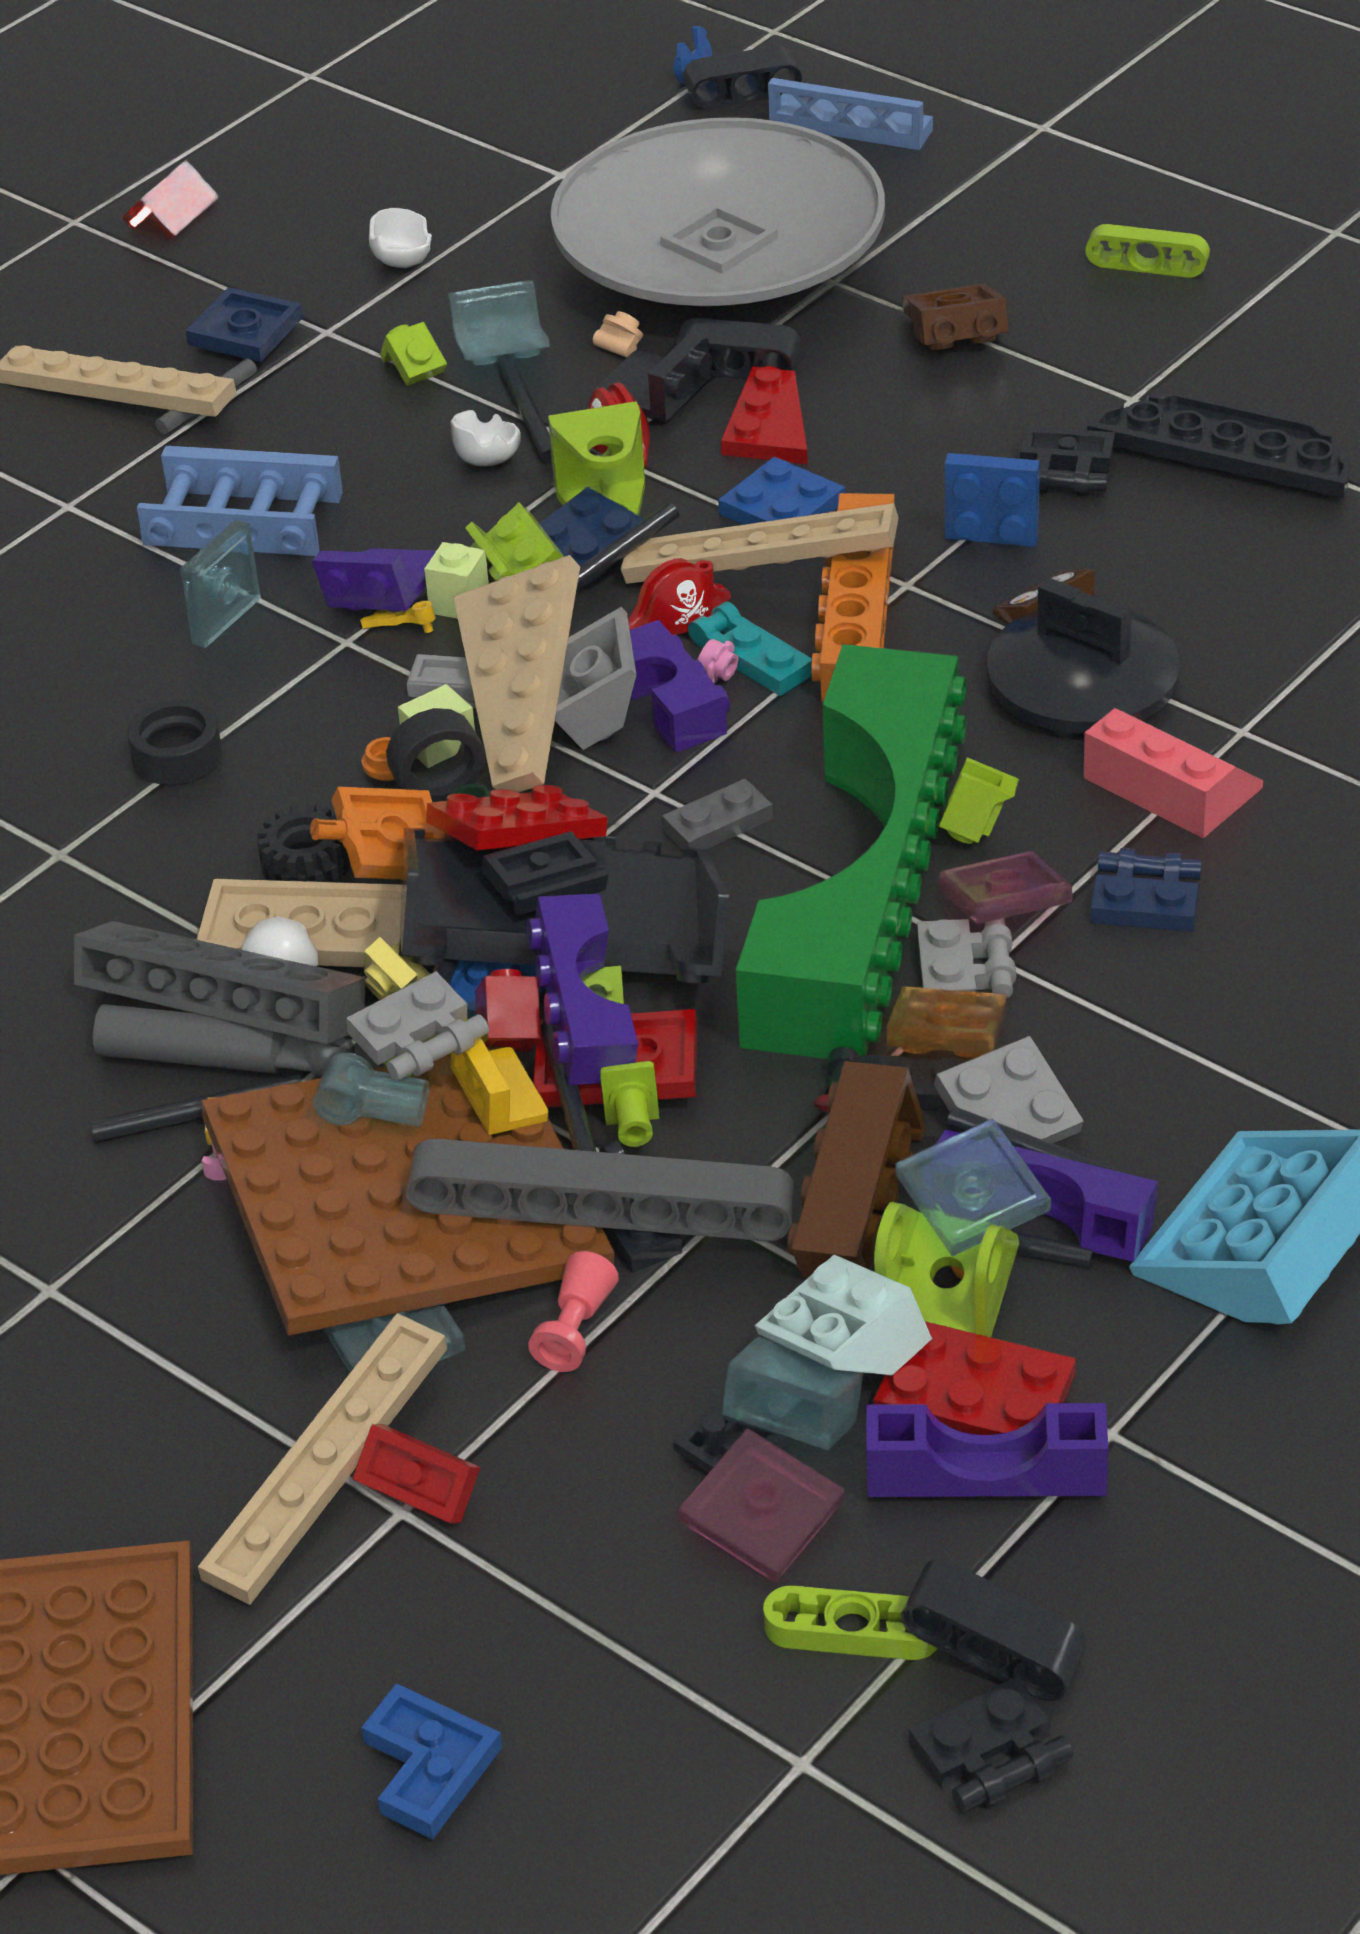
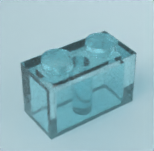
M758 1336L729 1362L722 1415L829 1450L856 1423L864 1372L832 1369L779 1343Z

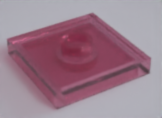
M1033 851L948 869L939 873L940 889L976 924L1073 902L1072 885Z
M747 1428L678 1510V1521L776 1583L843 1502L845 1489Z

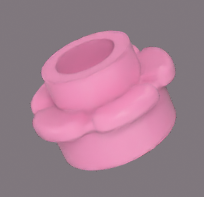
M712 639L703 647L698 657L707 676L714 684L719 679L729 680L737 668L739 659L738 655L733 653L734 644L731 641H726L724 644Z

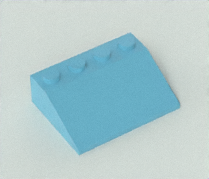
M1360 1130L1238 1131L1138 1254L1135 1261L1130 1264L1129 1268L1132 1274L1244 1322L1273 1323L1276 1325L1292 1324L1360 1234Z

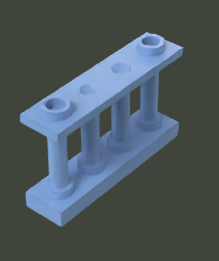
M165 446L161 454L168 493L163 504L139 503L137 513L143 545L316 556L320 550L315 514L312 513L317 502L339 503L343 494L338 456ZM187 494L211 495L206 507L182 506ZM230 496L254 498L249 510L225 508ZM273 499L297 500L293 513L269 511Z

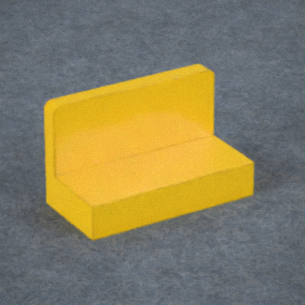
M480 1037L474 1040V1047L459 1055L451 1053V1069L488 1135L539 1124L548 1120V1108L511 1047L488 1051Z

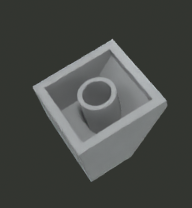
M622 607L568 638L555 721L582 750L600 740L609 738L614 732L624 726L636 679V669L627 612Z

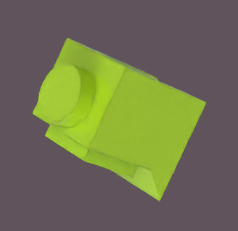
M967 757L945 806L939 827L946 829L948 834L958 841L969 844L979 843L982 834L989 837L1004 801L1014 797L1019 779Z

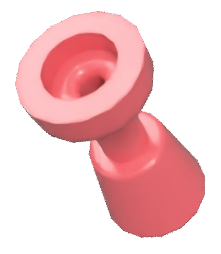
M588 1251L575 1252L568 1257L558 1296V1305L562 1310L558 1320L546 1321L538 1325L528 1342L531 1355L541 1365L559 1372H571L579 1368L586 1354L585 1340L581 1333L577 1331L581 1321L591 1318L619 1281L615 1266L605 1257Z

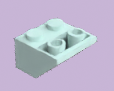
M833 1255L829 1260L821 1264L810 1277L786 1298L778 1302L774 1309L755 1325L759 1335L832 1369L886 1375L896 1373L932 1339L910 1287L836 1255Z

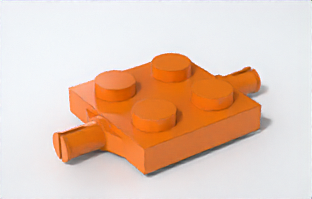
M337 787L331 799L337 820L314 818L310 826V834L313 840H339L343 843L347 850L355 878L402 879L404 828L425 829V839L445 838V832L426 823L427 803L432 802L429 790Z

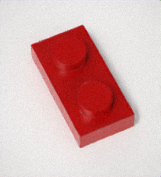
M372 1424L353 1480L446 1522L461 1523L481 1467L384 1424Z

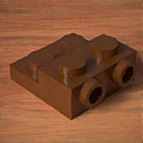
M985 283L902 296L904 313L914 321L915 338L924 345H929V349L951 348L955 345L954 341L968 338L973 343L990 342L996 340V334L1009 332L1006 298Z

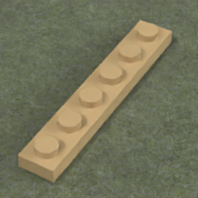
M26 345L14 346L0 360V383L206 416L216 417L237 394L234 379L217 377L210 373L198 374L178 371L175 368L169 367L158 368L140 365L137 362L126 363L106 360L98 356L86 357L68 354L64 351L53 352L34 349Z
M892 503L649 538L624 557L621 571L626 584L645 582L650 573L659 565L668 560L678 558L689 560L694 565L701 560L710 561L713 564V572L729 569L743 570L750 566L772 563L786 564L794 560L815 557L830 558L838 554L864 550L869 552L878 551L882 548L893 547L898 515L895 505Z
M398 1313L395 1315L200 1563L198 1570L202 1581L251 1605L355 1470L371 1425L384 1424L389 1426L446 1352L445 1335Z

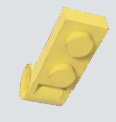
M379 937L364 951V973L368 977L365 980V984L379 1000L430 975V973L421 964L413 963L411 961L412 957L399 956V942L390 947Z

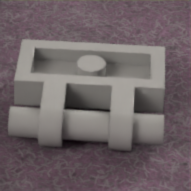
M991 914L987 916L984 920L985 928L982 932L970 933L969 919L917 922L924 1007L976 1004V990L992 989L993 996L998 999H1006L1012 995V984L1017 977L1015 963L1009 957V952L1013 946L1010 929L1005 926L1004 918L1001 915ZM973 958H988L985 964H973Z
M437 971L347 1017L348 1034L377 1065L396 1056V1058L388 1061L386 1064L390 1076L395 1081H399L410 1074L418 1077L433 1069V1062L452 1052L459 1055L474 1047V1040L489 1033V1027L486 1020L480 1014L463 1021L467 1019V1003ZM437 1035L436 1037H434V1038H432V1039H430V1040H428V1041H426V1042L423 1043V1041H425V1040H427V1039H429V1038H431V1037Z

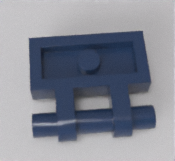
M1120 848V853L1100 851L1098 872L1117 873V875L1096 874L1090 923L1194 932L1199 883L1180 881V878L1200 880L1202 860L1182 858V853L1166 852V857L1139 855L1136 854V849ZM1134 875L1163 877V880L1136 878Z

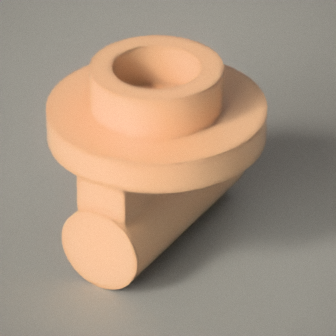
M617 311L615 316L606 314L601 328L593 336V344L627 358L632 352L637 350V344L643 337V333L638 329L640 323L632 316Z

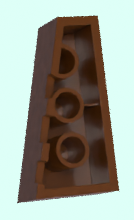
M844 1061L839 1082L834 1081L830 1086L828 1094L829 1118L826 1128H819L815 1139L816 1164L813 1174H807L802 1184L801 1202L803 1210L799 1222L792 1223L788 1234V1252L794 1256L802 1278L807 1279L821 1264L825 1263L833 1255L871 1271L874 1268L875 1244L882 1219L879 1212L874 1213V1211L884 1212L890 1202L898 1203L900 1199L898 1173L909 1175L914 1162V1153L910 1152L911 1140L921 1141L926 1130L924 1117L907 1067Z

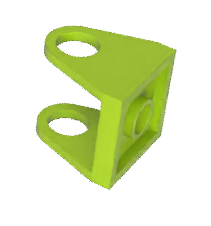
M637 401L549 415L554 490L558 501L564 505L586 487H590L639 515L645 490L641 414ZM599 444L608 446L607 451L601 456H595L589 452L592 447Z
M890 1202L884 1211L877 1233L874 1252L875 1273L910 1287L924 1321L991 1337L1018 1250V1235L1002 1226L993 1224L988 1227L918 1212L904 1204ZM945 1266H955L964 1272V1276L958 1285L946 1289L940 1288L933 1283L935 1273Z

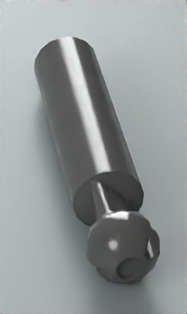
M102 1004L96 1014L93 1028V1046L98 1056L278 1073L281 1068L312 1071L314 1075L322 1078L344 1074L350 1069L355 1059V1047L349 1036L325 1044L197 1013Z

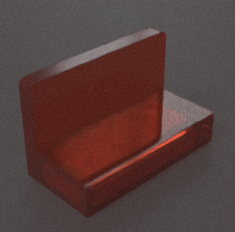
M185 160L121 218L133 230L149 216L168 238H173L218 198V195L192 165Z

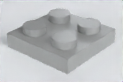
M1030 1036L938 1073L935 1078L934 1086L949 1111H951L954 1105L1052 1144L1079 1133L1084 1123Z

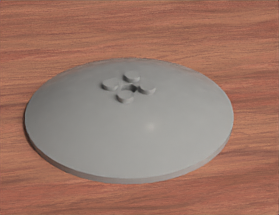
M732 117L696 119L665 124L630 134L609 143L587 156L566 175L557 188L551 206V225L553 237L563 256L578 271L605 287L633 297L660 303L692 306L735 305L789 295L817 285L844 271L869 250L877 239L885 217V193L879 176L866 159L846 144L823 133L773 120Z

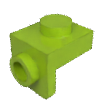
M424 321L410 327L406 324L397 326L385 337L380 356L384 363L391 360L394 362L406 386L445 372L447 362Z

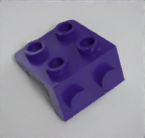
M371 548L364 552L320 550L312 560L327 607L348 608L350 610L377 609L398 612L407 611L426 587L424 568L436 551Z

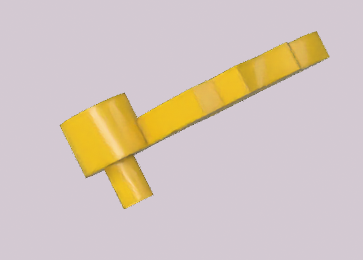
M420 601L415 603L412 608L409 607L407 611L390 612L388 610L376 611L373 615L364 617L360 622L363 629L378 626H396L401 623H415L423 626L424 633H430L433 631L431 622L436 617L432 602Z

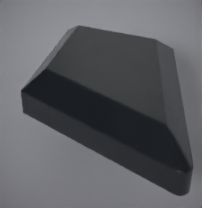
M711 1407L673 1441L674 1451L718 1479L791 1444L792 1431Z

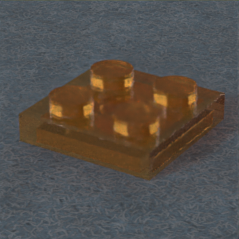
M902 986L887 1025V1046H899L902 1050L915 1054L927 1053L932 1049L954 1051L958 1056L966 1058H977L992 1052L996 1048L1006 1016L1007 994Z

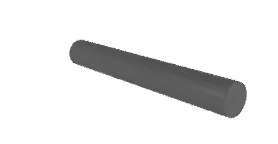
M245 359L220 377L234 379L235 387L256 374L257 368L252 360ZM170 410L155 421V426L161 434L166 435L196 414Z

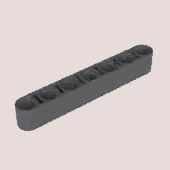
M427 1139L420 1142L413 1150L406 1196L413 1207L420 1211L434 1214L775 1241L783 1238L789 1232L792 1225L794 1182L787 1172L772 1166L448 1139Z

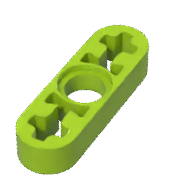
M1102 224L1092 230L1085 247V252L1090 262L1102 268L1191 278L1200 275L1204 271L1210 255V248L1206 240L1196 234ZM1107 241L1109 248L1112 250L1105 251L1103 244L1100 242ZM1125 242L1130 243L1127 250V254H1124L1126 246H1124ZM1142 243L1151 244L1158 250L1159 255L1155 258H1145L1138 253L1136 246ZM1168 247L1171 248V252L1169 255L1171 256V259L1165 258L1168 252ZM1184 250L1192 251V257L1195 258L1194 261L1187 260Z
M783 1586L772 1591L764 1601L765 1633L772 1643L783 1648L905 1660L924 1659L931 1656L938 1649L920 1640L913 1634L906 1632L907 1629L901 1620V1612L909 1596L804 1586ZM788 1612L799 1613L795 1617V1622L783 1621L787 1618ZM818 1614H824L825 1626H817L819 1624ZM847 1614H858L869 1621L865 1628L854 1632L842 1630L835 1624L840 1617ZM880 1619L888 1620L886 1621V1632L880 1631Z

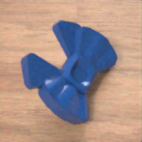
M701 26L692 27L694 51L690 52L685 43L677 44V54L674 58L673 70L680 83H684L683 71L687 64L698 58L712 56L711 46L706 38L707 31Z

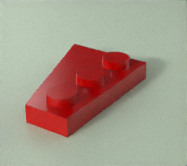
M773 366L752 367L721 439L722 455L770 460L776 457L789 463L808 464L807 445L795 371L781 370Z

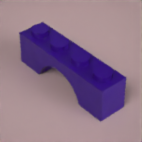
M600 894L538 897L535 918L527 920V943L529 950H537L538 953L535 961V975L538 977V987H546L547 991L544 997L547 1025H555L556 1029L553 1035L555 1062L557 1064L564 1063L569 1085L601 1083V1068L635 1063L638 1049V1040L629 1005L610 1001L597 995L581 980L586 975L604 968L609 928Z
M945 1130L924 1161L920 1209L972 1222L987 1214L1004 1210L1038 1212L1054 1217L1066 1224L1077 1236L1080 1247L1091 1249L1095 1253L1134 1262L1153 1228L1158 1181Z
M1046 1403L1041 1412L1025 1426L1011 1432L996 1435H974L954 1430L940 1422L926 1404L866 1405L868 1497L1107 1496L1109 1448L1106 1403Z

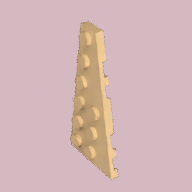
M570 555L551 562L542 563L535 568L503 577L498 581L453 596L492 786L496 790L507 789L521 792L534 786L543 785L545 781L580 566Z

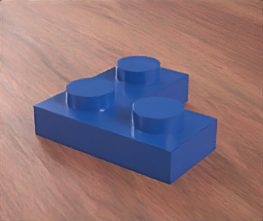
M397 1683L361 1727L365 1744L405 1763L378 1797L380 1814L432 1840L502 1749L500 1732Z

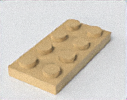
M214 879L196 940L242 949L245 935L259 921L280 916L298 921L305 926L309 938L318 951V966L364 967V951L379 937L390 947L399 942L402 885Z

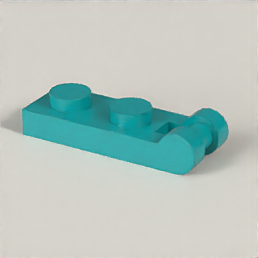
M728 601L715 607L712 610V615L708 618L700 616L688 625L691 639L702 649L712 639L724 644L726 641H731L734 644L733 653L738 655L739 659L736 670L779 696H782L812 676V658L740 616L738 609Z

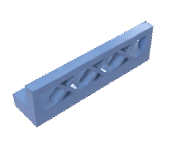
M772 78L768 83L769 119L773 121L809 128L829 136L920 150L933 131V116L923 115V102L777 78Z

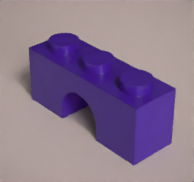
M659 620L629 630L636 669V679L630 699L633 701L647 695H652L654 727L671 748L677 753L726 735V713L730 712V702L727 693L722 686H716L707 676L702 663L699 660H693L685 651L680 638L677 635H671Z

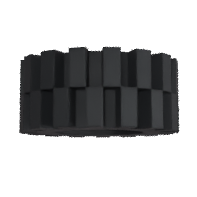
M308 804L306 811H300L299 805L290 806L291 813L286 814L282 809L275 812L276 821L268 817L263 822L264 828H259L257 832V844L261 869L266 880L269 878L270 881L325 882L328 880L329 882L337 883L340 880L339 873L343 875L347 873L350 860L343 843L339 840H313L310 834V826L314 818L337 820L336 814L332 816L331 809L323 807L320 812H317L316 805ZM311 847V848H308V849L297 850V849H300V848Z

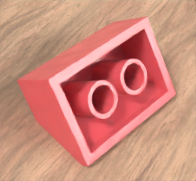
M1116 708L1085 732L1084 779L1201 838H1205L1263 788V780Z

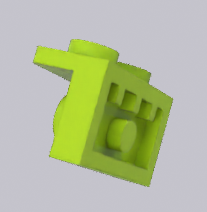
M520 502L506 515L501 517L487 534L472 521L465 527L475 540L470 547L485 550L487 565H493L488 572L496 581L503 577L535 568L542 563L564 557L531 512Z

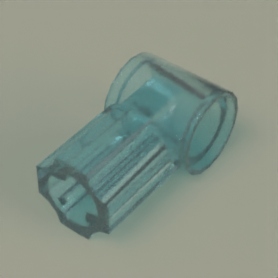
M340 1053L334 1055L329 1060L315 1093L313 1105L320 1117L336 1125H347L353 1123L359 1116L421 1127L429 1097V1082L407 1076L399 1081H395L389 1073L374 1071L369 1062L361 1056L353 1053Z

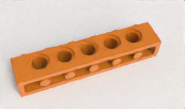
M839 493L837 511L892 503L895 505L894 494ZM894 545L893 547H886L873 552L864 550L825 558L826 567L822 569V595H819L818 609L819 623L825 624H816L815 651L821 653H813L812 682H821V701L825 699L842 644L884 648Z

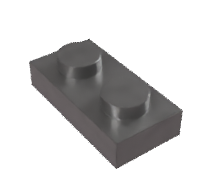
M742 779L662 815L663 831L683 851L687 847L706 850L772 820V803L749 781Z

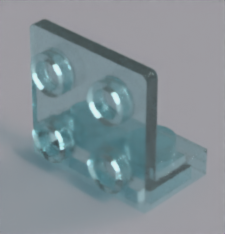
M532 280L448 293L455 344L464 360H472L474 365H484L498 361V355L514 353L517 358L532 357L540 354V348L550 346L549 338L540 326L535 287Z

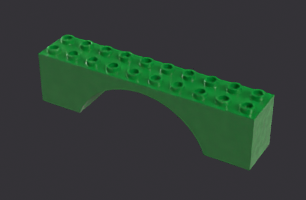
M842 644L823 702L825 782L845 790L860 800L881 821L884 830L865 854L840 873L801 891L758 901L736 968L740 1048L828 1059L829 1053L838 1047H848L855 1050L859 1055H867L870 1043L879 1042L882 1030V1012H879L880 1007L888 1008L890 1004L892 976L889 975L890 972L898 973L900 969L902 942L899 940L900 937L908 938L910 934L912 908L909 905L918 904L922 882L919 871L928 870L931 854V842L928 839H936L939 830L940 809H937V807L946 806L949 792V778L946 776L954 775L957 766L958 747L955 744L963 745L965 739L967 719L966 715H959V706H963L965 701L966 677L959 676L958 656Z

